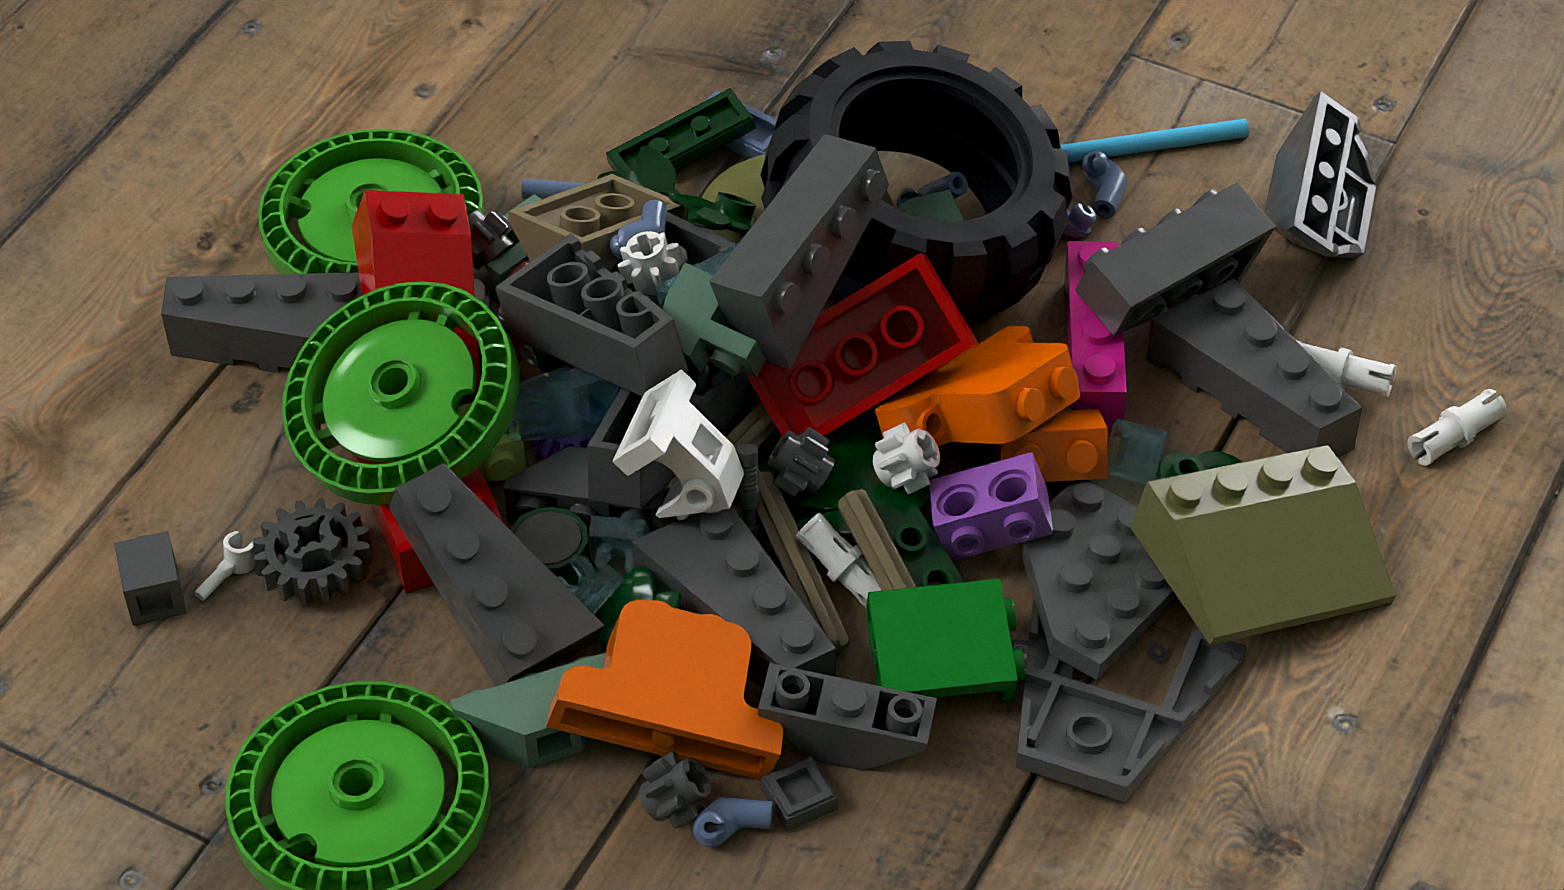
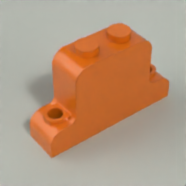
M1006 326L979 343L975 348L875 409L883 439V432L905 423L910 432L918 428L928 432L934 438L938 447L950 442L1002 444L1023 437L1077 401L1081 394L1078 386V376L1073 368L1066 344L1033 343L1029 327Z
M634 600L623 607L608 640L603 669L586 665L574 666L568 669L563 674L552 699L546 727L661 756L675 751L681 761L686 758H693L702 766L761 780V777L771 773L781 755L783 741L782 725L759 717L757 715L758 709L749 706L744 700L751 652L749 634L741 626L727 622L717 615H700L673 608L669 604L658 600Z

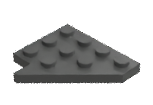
M1073 480L1059 495L1049 502L1053 534L1018 543L1050 654L1098 680L1178 597L1130 528L1138 507L1088 480Z

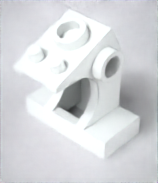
M682 369L644 393L612 461L627 476L652 461L663 463L670 468L677 477L670 481L668 486L670 488L663 505L658 508L656 516L658 518L676 516L678 520L687 518L689 514L702 512L716 513L724 509H730L745 474L734 445L689 402L696 383Z

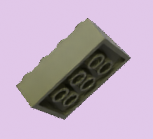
M1328 445L1149 481L1146 484L1130 526L1210 645L1391 604L1396 596L1357 484Z

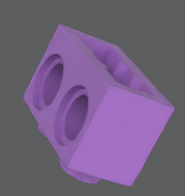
M1032 452L929 480L933 527L952 561L1053 534L1048 489Z

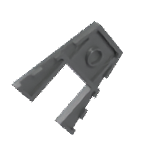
M1033 597L1016 768L1125 802L1240 668L1244 661L1247 645L1233 641L1210 645L1202 632L1193 629L1161 706L1058 675L1064 661L1051 655Z

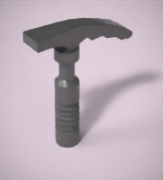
M743 444L736 449L745 473L738 488V505L743 509L742 520L776 565V556L767 549L760 539L761 524L756 519V508L760 505L758 448L752 444ZM732 502L733 508L736 510V512H737L738 515L740 516L739 511H738L737 508L734 506V502Z

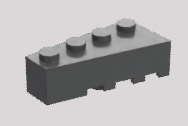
M359 272L167 277L161 316L171 356L232 366L238 360L256 363L262 371L279 373L281 367L291 369L299 351L312 333L334 312L362 296Z

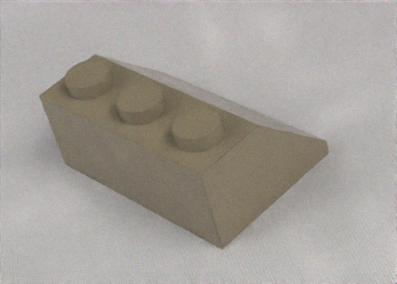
M610 174L508 211V221L530 261H533L572 233L580 240L582 249L585 252L592 250L602 259L604 266L614 256L610 249L611 238L618 234L620 228L641 220L642 208L645 202L659 200L667 206L668 213L683 220L685 207L672 202L665 195Z

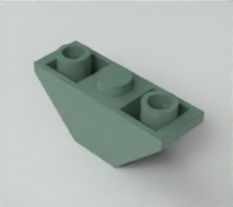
M606 652L595 656L581 657L572 663L540 673H529L517 680L495 687L471 691L465 696L450 700L454 717L466 720L471 725L482 743L484 752L527 768L582 752L591 738L546 727L549 707L561 678L568 669L579 665L603 669Z

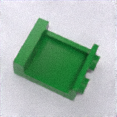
M1001 579L868 592L865 617L877 686L933 698L1000 691L1002 702L1014 700L1017 682L1025 681V665L1021 648L1012 649L1010 631L1016 630L1015 606L1012 598L1003 597Z

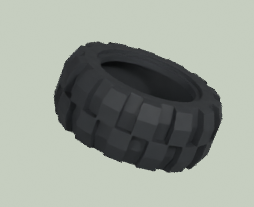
M911 41L877 42L867 51L866 55H862L853 47L828 59L794 87L779 111L760 174L764 186L761 197L764 209L772 202L822 136L827 134L875 147L877 151H892L915 155L936 163L951 173L960 172L967 179L968 187L978 198L986 213L984 216L970 220L938 221L905 213L881 200L832 290L833 305L920 253L927 256L968 326L980 324L995 316L998 310L1002 312L1015 305L1039 283L1044 269L1050 262L1067 225V209L1073 197L1067 154L1065 150H1060L1058 129L1041 104L1030 107L1022 99L1021 84L996 67L989 73L968 63L970 54L937 44L933 52L914 50Z

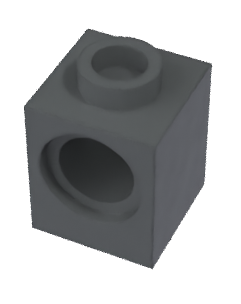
M168 531L143 535L114 543L122 589L133 626L187 614Z

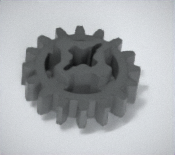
M318 498L314 508L306 509L302 500L296 501V511L289 514L281 508L276 510L278 520L276 524L262 522L260 526L263 537H257L253 540L256 554L253 558L257 575L262 576L264 587L267 591L278 587L280 599L283 601L288 600L295 593L300 595L302 605H308L312 595H320L322 601L328 603L331 599L330 591L337 589L345 595L349 594L350 586L348 580L363 581L365 579L363 566L372 564L370 549L372 545L368 526H362L361 515L358 512L347 515L345 504L339 502L330 510L326 509L324 498ZM341 538L348 544L347 549L342 547ZM279 554L284 555V565L278 559Z

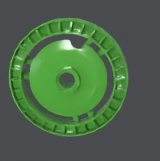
M371 129L330 137L294 155L269 180L261 196L258 219L263 248L269 262L279 274L358 272L351 226L365 190L463 194L467 216L476 210H481L484 214L485 212L480 181L474 169L461 154L445 143L426 135L405 130ZM292 216L299 219L300 234L305 243L314 252L300 244L290 233L289 224Z
M425 281L398 283L373 290L352 300L334 312L312 333L299 351L289 371L283 392L282 418L287 440L295 456L319 484L333 494L356 503L377 506L390 505L395 488L443 463L461 480L490 455L505 434L515 412L520 390V367L516 350L497 316L481 300L465 290L443 283ZM455 327L474 337L479 342L482 354V377L478 393L464 418L457 413L463 396L475 393L476 369L469 349L462 339L453 332ZM326 423L328 427L321 430V424ZM341 445L357 457L375 462L393 463L364 464L352 462L337 456L328 449Z
M355 681L331 685L304 694L282 706L264 720L244 742L232 764L226 785L225 810L235 849L245 868L268 890H433L458 871L476 849L488 821L491 807V783L482 743L466 720L454 717L449 704L430 693L408 685L385 681ZM426 741L434 745L449 760L458 776L455 799L447 816L441 814L445 799L443 769L436 753ZM276 773L271 793L273 813L261 818V806L265 791ZM429 832H432V834H431L429 837H427L425 840H423V838H424ZM282 834L283 840L276 842L273 837ZM317 849L314 856L315 861L329 866L314 864L299 857Z

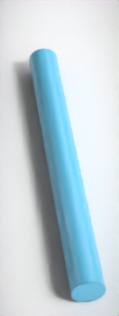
M1244 118L1060 145V150L1066 151L1068 163L1083 161L1084 157L1093 151H1101L1108 158L1247 138L1249 136V127L1247 120Z

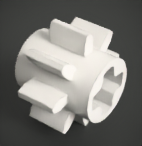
M646 231L636 234L628 241L626 247L620 248L623 261L617 264L620 274L627 280V284L633 282L636 292L641 291L646 295H659L671 288L680 272L678 266L684 263L678 243L668 245L665 233L659 234Z
M905 423L883 432L884 439L875 443L878 450L873 455V466L879 479L886 486L893 489L903 485L908 494L930 485L929 478L937 475L938 471L935 467L940 463V452L934 438L928 432L919 428L910 432Z

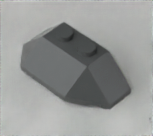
M1322 91L1314 96L1276 154L1264 213L1276 225L1274 230L1277 233L1284 235L1304 249L1325 257L1359 258L1365 251L1376 183L1367 150L1358 135L1362 131L1359 118Z

